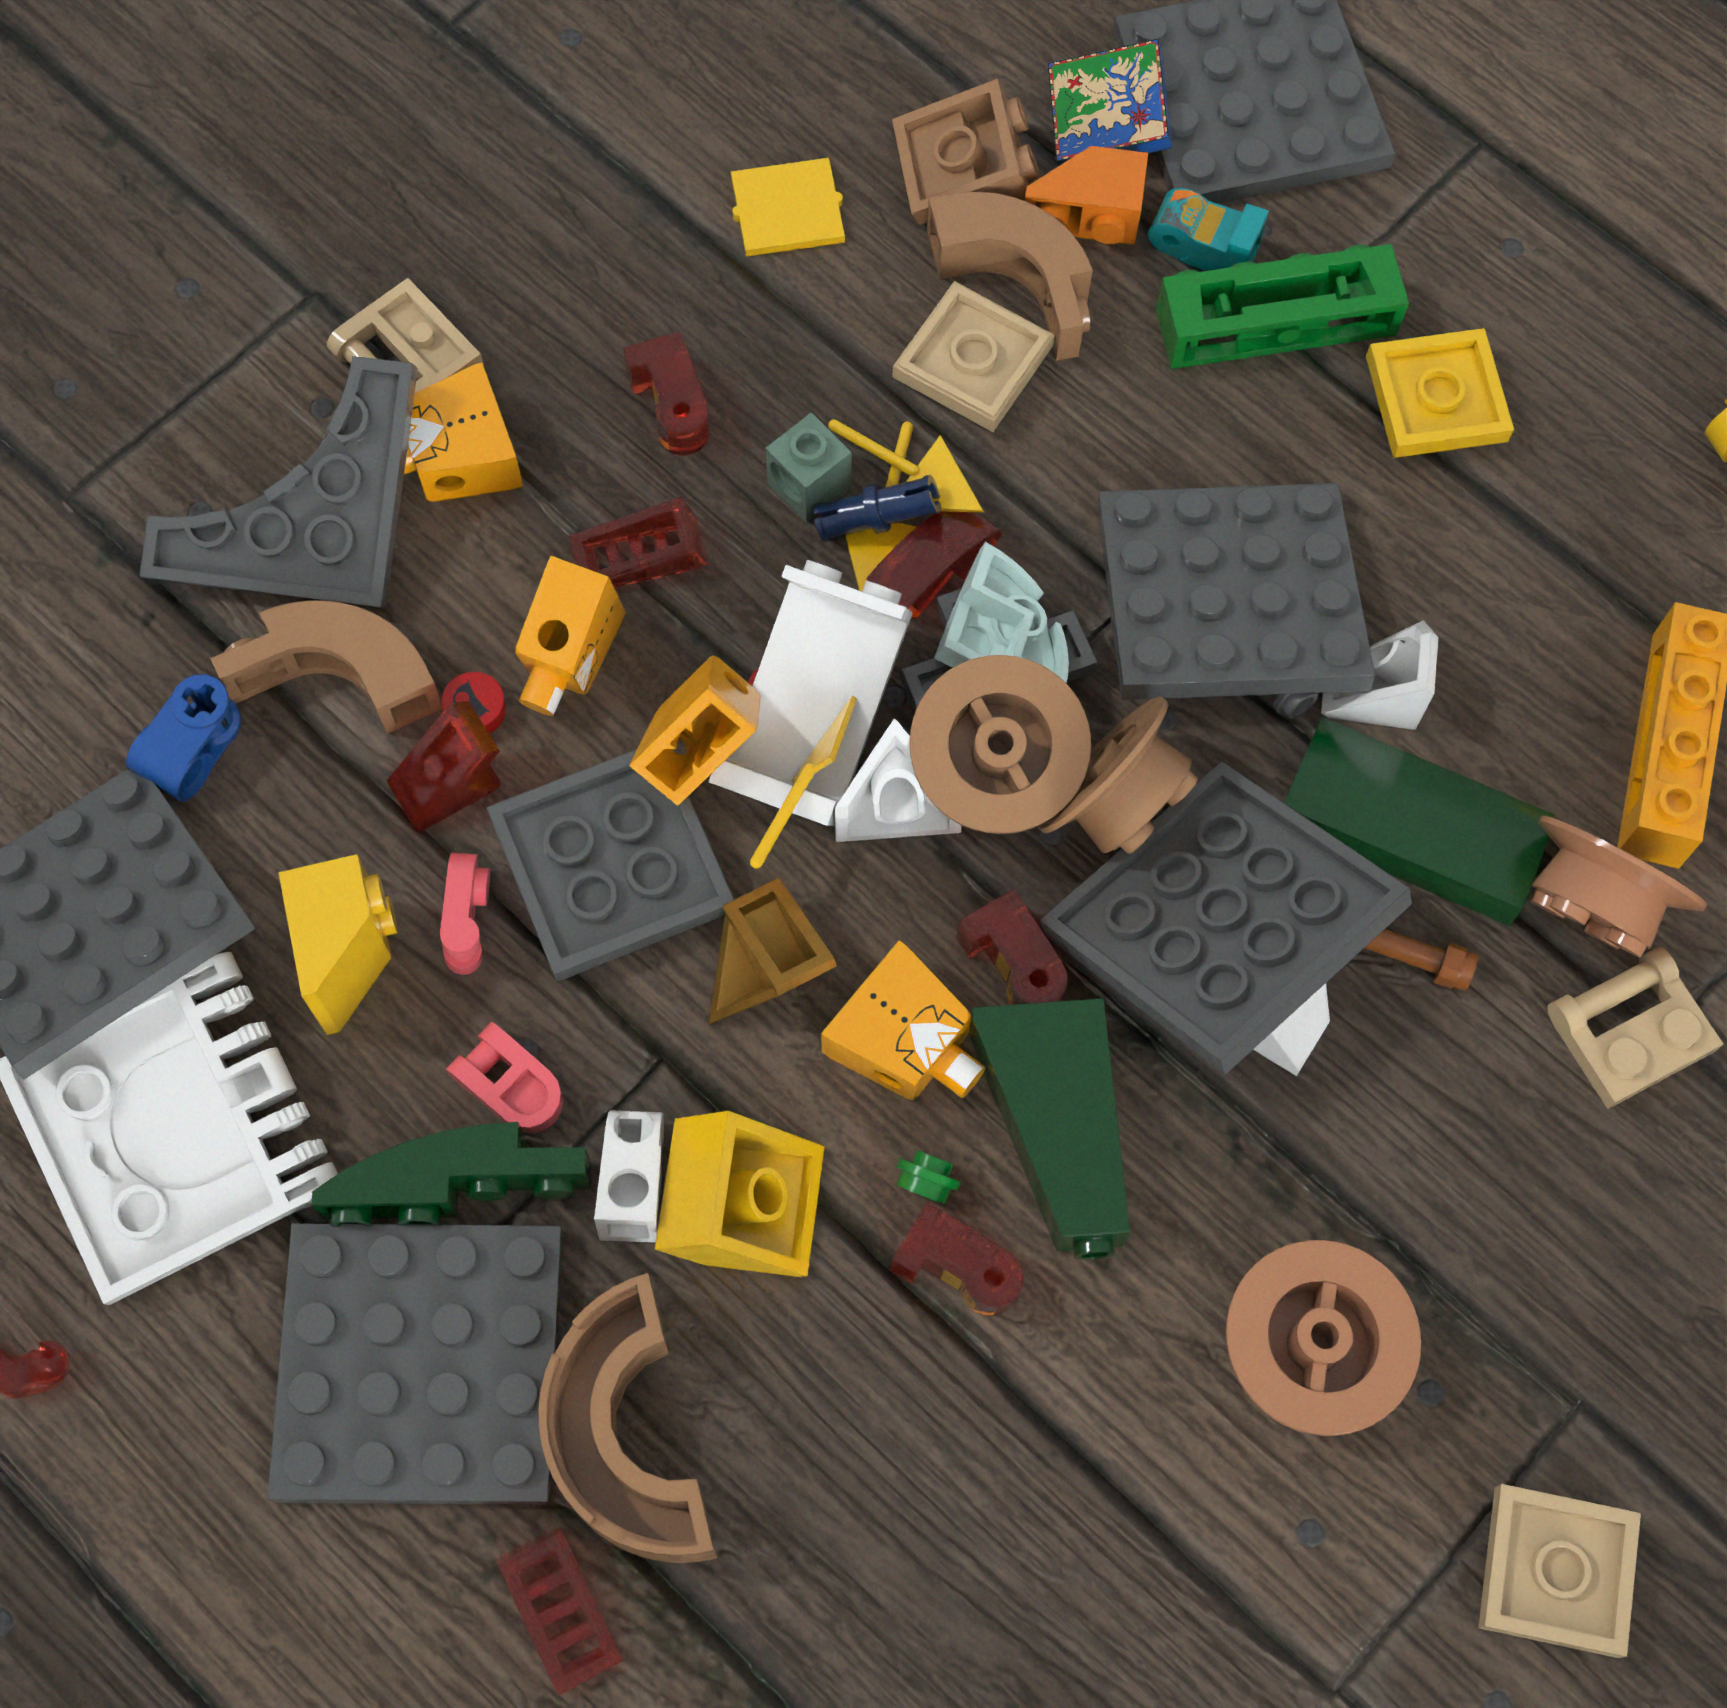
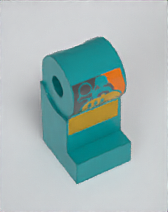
M1174 188L1166 193L1147 232L1148 239L1160 252L1178 258L1181 262L1199 269L1209 271L1229 268L1240 262L1254 261L1262 243L1269 210L1247 203L1243 212L1210 202L1193 190Z

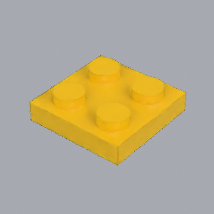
M1485 328L1370 344L1366 360L1393 458L1509 442L1514 427Z

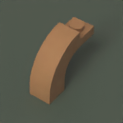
M962 192L930 197L928 201L927 235L939 280L973 273H996L1020 282L1032 292L1039 302L1047 330L1055 335L1052 348L1056 361L1079 357L1082 334L1090 330V315L1087 302L1093 270L1087 255L1074 235L1046 211L1011 196L988 192Z
M301 601L259 612L269 633L256 639L245 638L238 640L227 647L224 653L210 658L219 679L225 686L230 699L235 704L298 676L324 673L345 678L357 685L371 701L386 734L442 709L435 683L423 659L409 639L382 617L345 603Z

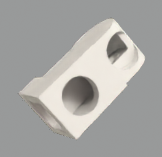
M615 1110L608 1112L594 1216L599 1240L656 1243L663 1182V1112Z

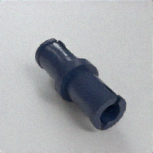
M930 474L920 479L885 488L876 483L865 486L862 494L827 503L815 504L814 515H822L823 518L814 519L817 532L824 542L869 529L878 534L889 531L893 523L928 514L940 513L941 503L933 501V499L940 498L936 482Z

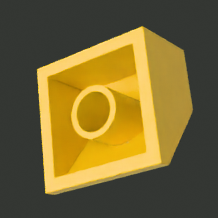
M358 854L278 872L301 996L326 1035L338 1033L342 1030L392 958L387 936L398 933L392 902L389 896L385 897L379 874L368 876Z
M731 1111L675 1118L655 1250L706 1266L793 1277L808 1276L825 1146Z

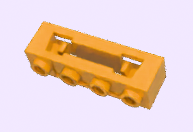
M1675 602L1653 633L1617 845L1618 848L1640 860L1679 869L1703 841L1727 686V614Z

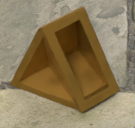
M780 878L722 906L725 916L708 1025L778 997L837 966L833 955Z

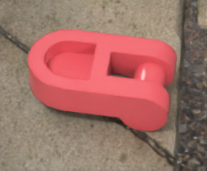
M452 852L449 858L440 938L445 964L448 969L456 974L466 975L476 971L483 960L479 928L474 921L476 906H487L490 868L479 867L478 854Z
M490 1022L477 1036L481 1042L466 1058L458 1055L445 1069L459 1086L480 1101L503 1123L519 1122L525 1134L545 1131L556 1122L562 1112L563 1096L555 1076L493 1022ZM501 1060L509 1065L510 1068L494 1084L485 1074Z

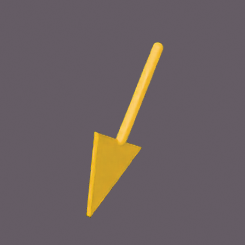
M834 419L829 422L828 427L834 433L910 475L906 482L920 479L930 474L936 482L940 498L933 499V501L941 503V511L984 513L941 435L917 466L838 420Z
M909 421L902 424L894 452L903 458L906 457L913 431V424ZM891 465L885 487L897 485L902 471ZM897 522L891 524V529L886 532L877 534L872 529L846 535L845 538L859 591H863L866 581L877 584L923 536L926 528Z
M853 695L791 780L794 785L750 860V865L753 868L758 869L763 865L814 774L835 761L857 698Z

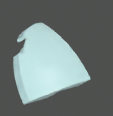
M985 542L980 548L963 584L934 659L955 667L965 661L983 656H1016L1034 661L1048 668L1066 683L1068 679V649L1060 623L1055 622L1048 629L1045 610L1037 602L1044 592L1032 577L1013 559Z

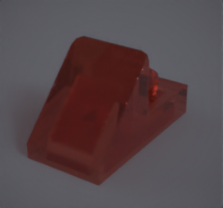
M469 701L453 702L447 706L386 782L416 831L426 830L495 792L500 787V780L490 766L491 761L500 750Z

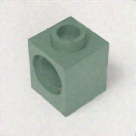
M812 412L765 448L767 484L806 523L815 517L813 512L815 504L835 501L851 489L852 452Z

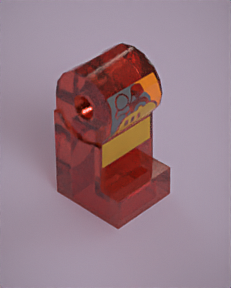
M680 331L623 348L626 373L633 393L636 394L650 390L656 406L659 441L663 448L672 454L680 456L692 455L700 451L706 445L709 438L707 403Z
M1014 889L959 921L956 934L957 941L969 959L982 951L986 952L1007 984V999L1010 1005L1058 1002L1062 1000L1067 987L1065 967Z
M929 1202L926 1203L892 1259L890 1267L891 1272L911 1284L914 1283L921 1269L927 1271L960 1291L966 1305L974 1312L984 1316H997L1007 1311L1015 1303L1024 1282L1022 1267L1010 1252Z

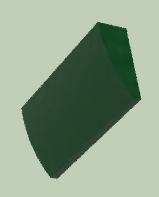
M1321 717L1284 801V804L1391 876L1508 926L1512 924L1523 909L1549 839L1548 834L1538 824L1541 816L1555 818V814L1324 717Z

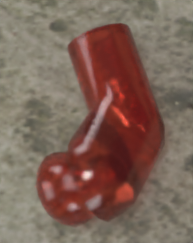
M46 1340L39 1342V1350L33 1349L27 1354L14 1358L0 1348V1392L8 1398L21 1399L56 1388L69 1373L70 1365L66 1349L60 1343Z

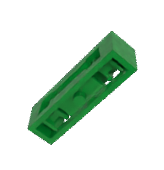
M1392 244L1373 247L1355 245L1339 252L1318 255L1299 253L1284 260L1263 263L1244 261L1229 268L1202 272L1198 270H1184L1173 276L1163 277L1156 313L1170 369L1397 336L1409 301ZM1360 316L1363 321L1328 327L1329 321ZM1234 335L1231 342L1197 346L1199 340Z

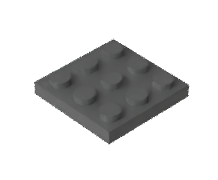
M636 750L486 807L556 982L725 916L722 906L734 900L689 796L677 806L633 770L629 765Z

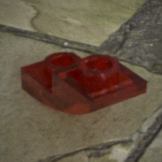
M940 511V513L927 518L897 544L876 566L866 580L901 593L898 605L906 607L913 612L912 618L916 620L953 574H956L963 581L966 580L979 550L985 542L994 546L1003 534L977 512Z

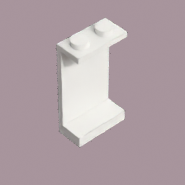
M807 560L803 571L786 565L782 577L789 581V585L753 683V687L761 695L758 728L711 774L709 783L780 808L794 785L791 780L853 695L857 698L835 761L814 774L792 812L826 826H835V806L853 781L913 612L906 607L898 605L902 594L895 590L866 581L863 591H858L839 584L842 572Z

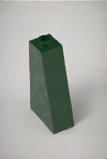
M1104 998L972 1007L969 1030L970 1040L979 1062L986 1067L984 1071L985 1077L1056 1250H1074V1258L1080 1260H1093L1113 1256L1115 1254L1114 1247L1124 1246L1130 1234Z

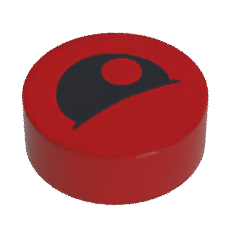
M467 672L460 674L452 679L443 691L441 704L449 726L463 736H485L496 730L504 720L506 701L502 688L493 677L485 673Z

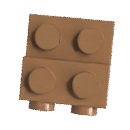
M998 78L892 119L911 214L919 225L927 223L928 201L930 197L962 192H988L1007 195L1024 201L1026 188L1030 185V181L1040 177L1036 158L1030 145L1022 146L1019 133L1029 130L1022 103L1018 96L1009 99Z

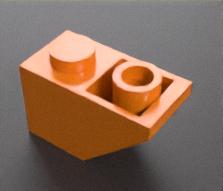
M1090 146L1028 185L1025 201L1052 215L1074 237L1094 239L1103 244L1125 243L1135 245L1142 208L1148 153Z

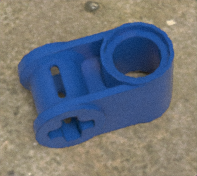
M207 674L190 676L178 684L173 694L150 725L145 727L134 740L126 758L127 769L140 777L154 782L157 788L178 801L185 802L196 795L207 780L213 766L232 740L237 737L241 729L242 716L237 705L230 699L225 686L217 678ZM188 696H190V698L192 699L193 703H191V704L188 703V701H187ZM223 720L226 721V727L222 725Z

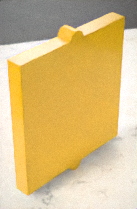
M829 158L731 171L736 206L732 210L733 220L740 223L746 257L845 243V234L839 209L843 204V196L835 190Z

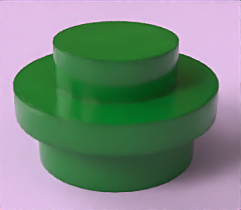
M916 1150L912 1162L899 1157L896 1165L897 1168L902 1170L896 1184L897 1186L942 1204L947 1203L952 1189L959 1190L961 1181L950 1177L954 1164Z

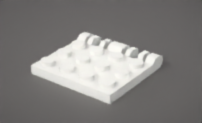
M223 952L208 959L25 1080L11 1066L6 1056L0 1058V1080L103 1304L111 1305L296 1211L312 1206V1191L338 1174L333 1162H329L285 1183H282L280 1177L294 1173L324 1157L327 1154V1149L322 1139L305 1141L272 1160L262 1140L300 1126L303 1121L310 1117V1114L304 1102H299L282 1108L256 1122H253L250 1113L264 1110L291 1096L297 1091V1087L277 1047L261 1051L228 1068L225 1064L224 1059L238 1056L253 1047H257V1045L262 1044L271 1037L266 1023L261 1021L259 1023L247 1024L237 1031L214 1041L206 1024L243 1010L248 1004H251L254 998L248 986L243 985L232 988L198 1005L195 1001L210 997L242 979L243 975L232 952Z

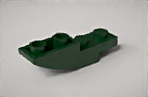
M519 1122L480 1124L430 1134L373 1154L341 1171L313 1190L311 1205L324 1220H330V1226L340 1227V1224H364V1226H371L372 1219H398V1225L400 1226L439 1225V1218L457 1217L458 1191H467L466 1196L468 1198L481 1201L507 1198V1190H534V1196L541 1199L558 1200L571 1198L574 1196V1189H591V1161L586 1147L526 1148V1137Z

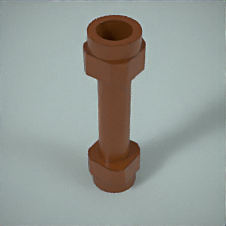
M1384 929L1365 947V949L1435 973L1433 983L1450 989L1455 987L1466 991L1469 987L1479 959V955L1469 952L1466 947L1452 942H1448L1445 948L1441 949L1388 929Z

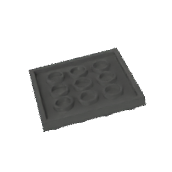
M1195 0L1115 16L1113 34L1118 47L1159 39L1162 48L1172 148L1154 153L1167 191L1174 188L1190 189L1201 194L1208 201L1218 204L1392 167L1396 153L1337 0Z
M1338 483L1099 492L1097 509L1121 700L1152 699L1159 696L1163 698L1371 691L1375 679V671Z
M1221 761L1197 782L1180 802L1170 806L1152 822L1155 826L1154 830L1139 848L1130 854H1127L1123 849L1118 851L1046 914L1040 922L1048 938L1222 1074L1226 1075L1412 904L1409 887Z
M127 769L8 845L0 848V1047L11 1066L23 1080L256 929L154 782L140 777Z
M291 1224L268 1500L273 1503L550 1505L552 1474L546 1463L541 1445L538 1408L544 1373L551 1354H555L558 1348L563 1253L562 1227L516 1225L400 1226L398 1224H371V1226H364V1224H340V1227H332L330 1224Z

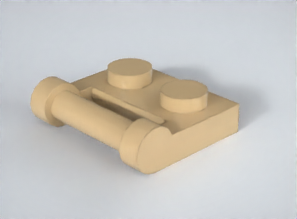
M409 278L340 325L331 333L327 341V348L340 362L348 361L351 364L352 356L377 359L365 346L368 340L377 335L401 362L413 363L418 368L415 393L472 365L483 363L481 353Z
M1660 946L1643 954L1639 958L1638 965L1575 998L1565 995L1551 1002L1547 1007L1551 1022L1607 1109L1716 1052L1724 1045L1679 978V970L1673 957ZM1650 987L1653 989L1661 1001L1660 1004L1596 1038L1587 1026V1020Z

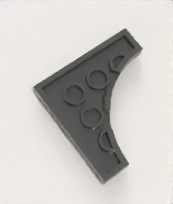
M352 356L348 380L341 401L330 424L326 428L329 432L303 465L299 463L281 480L264 490V495L242 506L194 516H147L139 577L148 580L313 601L340 602L353 606L386 610L418 368L413 363Z

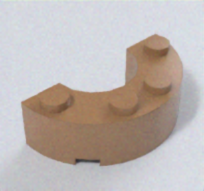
M646 1273L612 1287L586 1306L572 1321V1327L562 1339L555 1354H551L544 1373L538 1408L541 1445L548 1468L565 1499L597 1534L613 1545L640 1557L661 1562L692 1563L717 1559L702 1491L697 1479L666 1480L643 1472L624 1454L618 1440L617 1411L627 1385L646 1365L669 1355L654 1288L649 1274Z

